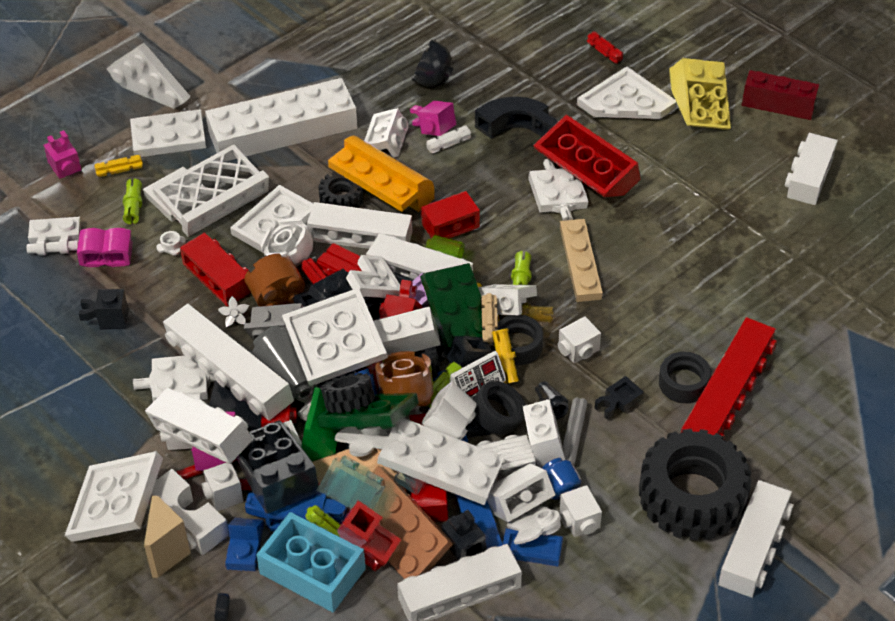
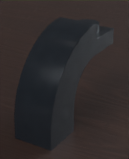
M526 97L498 98L485 103L475 110V128L490 139L511 128H525L543 137L558 121L548 115V105Z

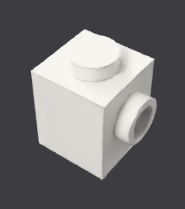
M583 317L559 330L558 348L563 356H567L575 364L582 359L591 357L593 353L600 350L601 332L586 317Z
M226 462L204 470L206 482L201 483L206 499L211 498L217 511L243 502L240 481L232 463Z
M587 485L561 494V521L565 528L569 527L574 537L582 534H591L600 528L602 511Z

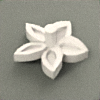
M231 296L228 303L229 307L218 309L221 314L227 316L225 320L226 327L232 325L235 320L239 324H246L242 314L247 311L249 305H238L235 298Z

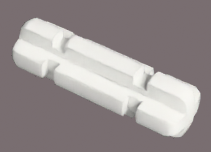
M467 126L457 128V131L452 130L442 136H438V139L432 138L426 142L427 149L433 154L440 151V148L443 150L460 143L459 140L462 142L471 138L470 129Z

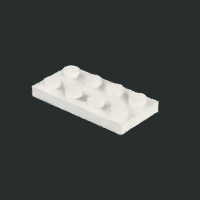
M402 418L393 427L378 456L377 463L485 505L505 457Z

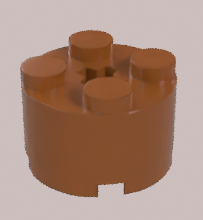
M280 253L265 256L253 264L255 269L251 273L247 271L245 283L259 307L295 304L294 294L302 293L305 288L302 276L288 255L282 257Z
M401 351L387 355L388 358L384 359V362L381 364L379 361L376 363L379 394L417 393L419 401L417 406H427L431 403L434 388L431 360L427 355L422 354L421 358L416 357L415 352Z

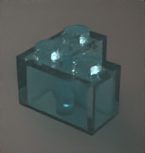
M345 455L342 458L337 457L333 459L317 490L350 509L359 500L374 510L386 485L382 484L384 478L368 470L366 474L362 473L363 470L358 468L360 463Z

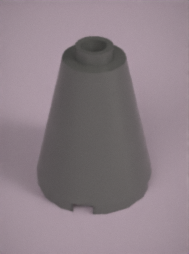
M279 325L273 326L255 338L253 341L255 347L252 351L249 349V352L289 383L293 399L302 400L309 397L315 385L309 387L287 329L280 328Z

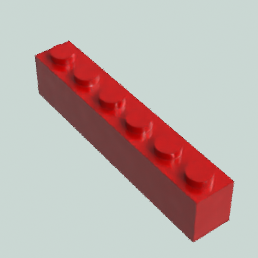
M748 317L745 318L684 423L681 433L684 429H692V432H699L702 429L708 430V434L715 435L717 433L725 438L723 433L726 429L731 430L736 415H734L736 410L741 411L745 404L746 392H752L756 384L757 377L755 376L757 372L760 374L763 372L767 363V354L772 355L776 348L777 340H774L776 328Z

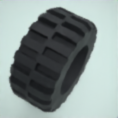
M684 429L682 433L677 431L667 434V439L664 437L654 442V446L650 447L645 454L639 483L641 506L644 511H647V517L653 523L658 522V528L664 532L668 530L673 532L675 537L682 538V536H687L689 540H698L699 537H705V540L715 538L716 533L724 535L730 531V526L735 527L740 522L741 516L745 513L752 482L750 478V465L746 463L747 459L743 452H737L735 444L730 440L728 442L724 441V437L717 433L711 435L708 434V430L702 429L699 432H692V429ZM683 474H697L710 479L719 489L705 495L689 494L677 488L671 482V479Z

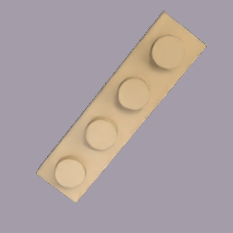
M585 219L560 221V231L576 302L602 300L603 292Z

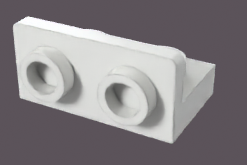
M399 109L374 114L364 141L379 150L387 148L393 158L398 157L408 130V121L403 117Z
M493 284L478 287L481 297L487 293L497 296V307L495 308L498 309V315H521L522 303L527 302L529 297L537 296L536 285Z

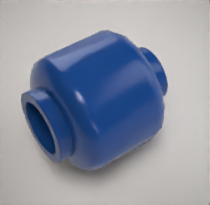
M556 458L542 467V469L546 470L555 496L551 497V499H561V494L581 486V477L573 463L569 460Z

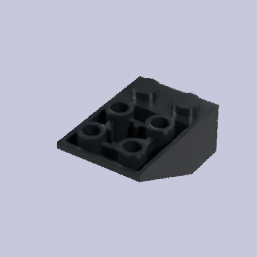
M281 420L249 432L253 440L236 459L256 499L267 514L320 492L315 465Z

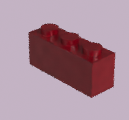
M749 70L741 106L811 120L819 84Z

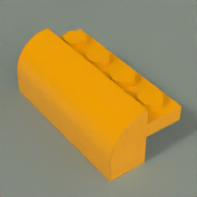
M357 136L346 138L344 140V148L328 160L329 168L401 212L408 206L419 212L422 206L428 205L435 199L434 184L431 180Z

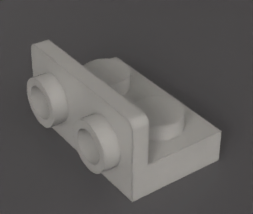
M302 303L252 307L251 322L244 324V330L252 340H255L262 332L273 326L279 325L280 328H286L282 315L301 309L304 306Z

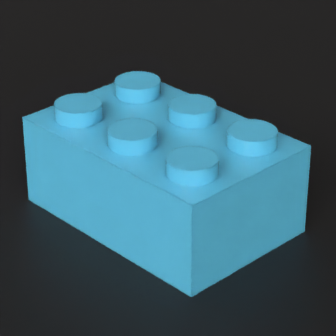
M291 512L257 553L261 575L333 613L366 569L364 549Z

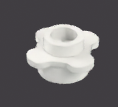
M167 231L161 235V243L157 245V251L178 255L181 252L180 247L186 243V240L175 231Z

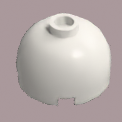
M299 218L283 219L279 222L281 226L275 230L271 227L262 238L261 249L265 256L280 253L282 257L288 255L297 267L310 256L313 249V238L309 228Z

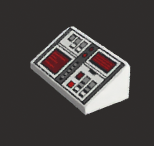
M496 351L450 375L451 382L453 381L471 399L487 382H505V374Z

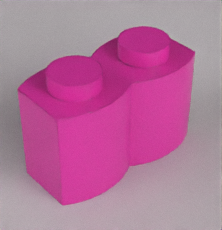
M87 228L80 230L77 248L79 265L85 267H99L103 265L122 267L130 265L133 245L131 230L125 228H111L108 230Z

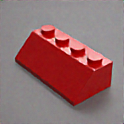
M567 114L533 145L534 149L604 197L624 196L641 180L637 161Z

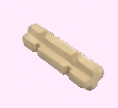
M487 293L481 298V305L484 307L482 308V329H485L482 330V339L484 342L492 344L494 340L491 332L498 329V309L495 308L497 307V296Z

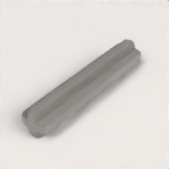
M578 397L574 398L563 443L565 460L571 461L573 465H575L587 409L586 399Z

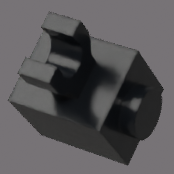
M98 289L96 302L90 299H81L80 321L97 318L100 330L126 329L129 309L124 289Z
M469 510L464 511L458 516H452L441 525L444 534L454 543L450 550L458 560L466 556H475L487 550L485 534L475 523V517Z

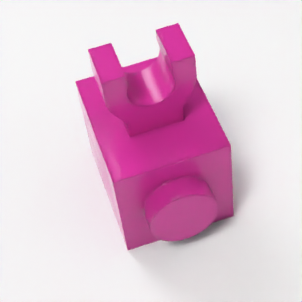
M432 101L424 108L415 105L410 109V113H415L419 117L412 121V125L420 126L421 134L442 136L456 125L453 103Z
M64 130L60 132L61 138L54 140L52 136H48L49 143L44 144L48 163L59 179L81 171L78 153L70 143L68 135Z

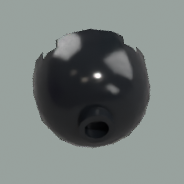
M431 39L428 44L430 47L428 51H424L415 70V76L412 78V81L426 87H435L440 85L444 79L449 80L454 69L450 66L452 57L448 49Z

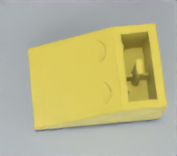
M682 58L670 68L671 91L687 126L731 129L724 62Z

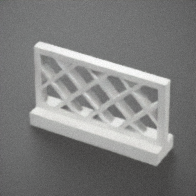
M233 144L153 188V193L182 225V231L189 237L267 193L269 176L263 170L259 172ZM232 154L238 159L237 164L224 162V159ZM208 167L219 168L217 175L206 174L204 170ZM222 169L236 170L235 177L221 176ZM239 171L250 172L253 175L248 179L238 178ZM188 178L199 179L197 186L184 185V181ZM202 180L216 181L215 188L201 187ZM219 182L233 184V187L228 190L218 189ZM168 189L178 190L177 198L168 197L163 192ZM182 191L196 193L194 200L181 198ZM199 193L213 195V198L207 202L198 201ZM179 205L193 206L192 210L184 215L178 210Z

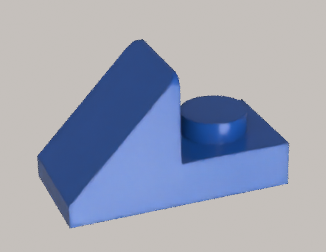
M235 518L228 524L230 541L225 562L226 570H256L257 553L259 552L264 527L263 519Z

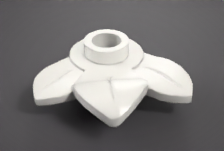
M371 426L362 430H358L356 427H346L336 434L335 441L350 444V454L355 457H362L370 454L374 448L382 449L389 434L385 432V429H381L380 426Z
M536 506L530 509L527 514H522L511 520L506 526L508 529L519 531L514 540L515 545L537 539L540 535H550L556 532L561 526V516L556 510H550L545 506Z

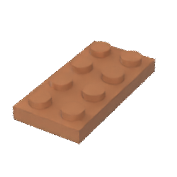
M379 465L345 503L346 514L348 515L354 504L359 500L383 517L379 522L382 527L401 539L388 561L404 579L429 572L454 544L385 468Z

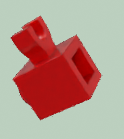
M402 280L399 296L386 294L385 301L381 304L379 310L380 319L424 308L414 299L418 287L413 286L412 281Z

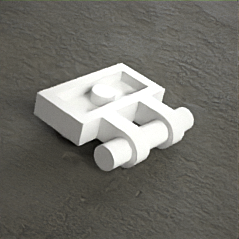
M80 217L30 220L28 233L30 244H27V253H37L38 256H43L50 252L69 254V251H77L81 230Z

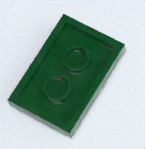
M470 263L423 273L420 279L436 321L444 349L448 350L451 348L455 336L482 337V330H485L482 329V308L484 307L481 305L482 297Z
M417 393L375 394V399H373L372 403H368L369 405L365 407L360 406L361 409L358 410L351 409V412L343 411L342 413H337L336 411L330 413V411L325 410L317 417L319 426L331 427L333 430H340L345 427H356V429L362 430L371 426H380L381 429L393 428L400 419L409 415L410 411L419 404Z

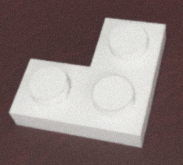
M361 255L357 263L362 271L350 270L346 277L353 290L359 288L363 297L386 298V294L399 296L400 293L399 282L384 258L380 256Z

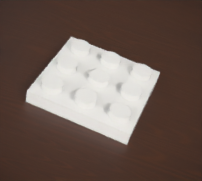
M359 288L282 315L309 387L388 358Z
M155 451L89 466L65 536L71 542L140 529L163 457Z

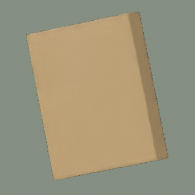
M152 496L144 543L152 578H159L191 554L184 521L159 496Z

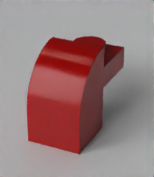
M358 500L338 528V534L342 539L364 549L366 555L384 566L401 539L379 524L383 518Z

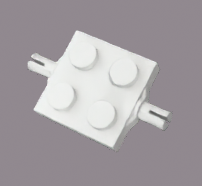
M546 159L543 162L546 170L529 171L528 177L539 212L561 213L563 221L573 220L570 211L587 209L588 199L582 182L565 169H556L554 162Z
M186 356L152 359V372L149 378L133 379L134 390L150 388L153 402L167 388L178 393L180 391L186 394L200 393L201 399L205 400L208 399L210 382H215L216 379L210 372L205 373L194 359L189 360Z

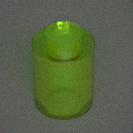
M434 235L432 239L427 240L425 248L462 259L465 244L464 242Z

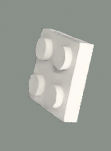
M184 167L143 189L144 196L171 222L177 219L153 193V188L186 171L187 169ZM188 178L184 181V185L197 186L198 180L194 178ZM168 189L163 193L168 197L177 198L178 190ZM182 191L181 198L194 200L196 193ZM199 193L198 201L207 202L212 199V195ZM179 205L178 210L184 215L191 211L193 206Z

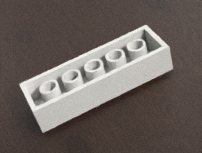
M342 78L205 111L208 131L216 152L219 153L234 144L245 157L357 129L356 107ZM232 154L225 158L224 162L237 158Z

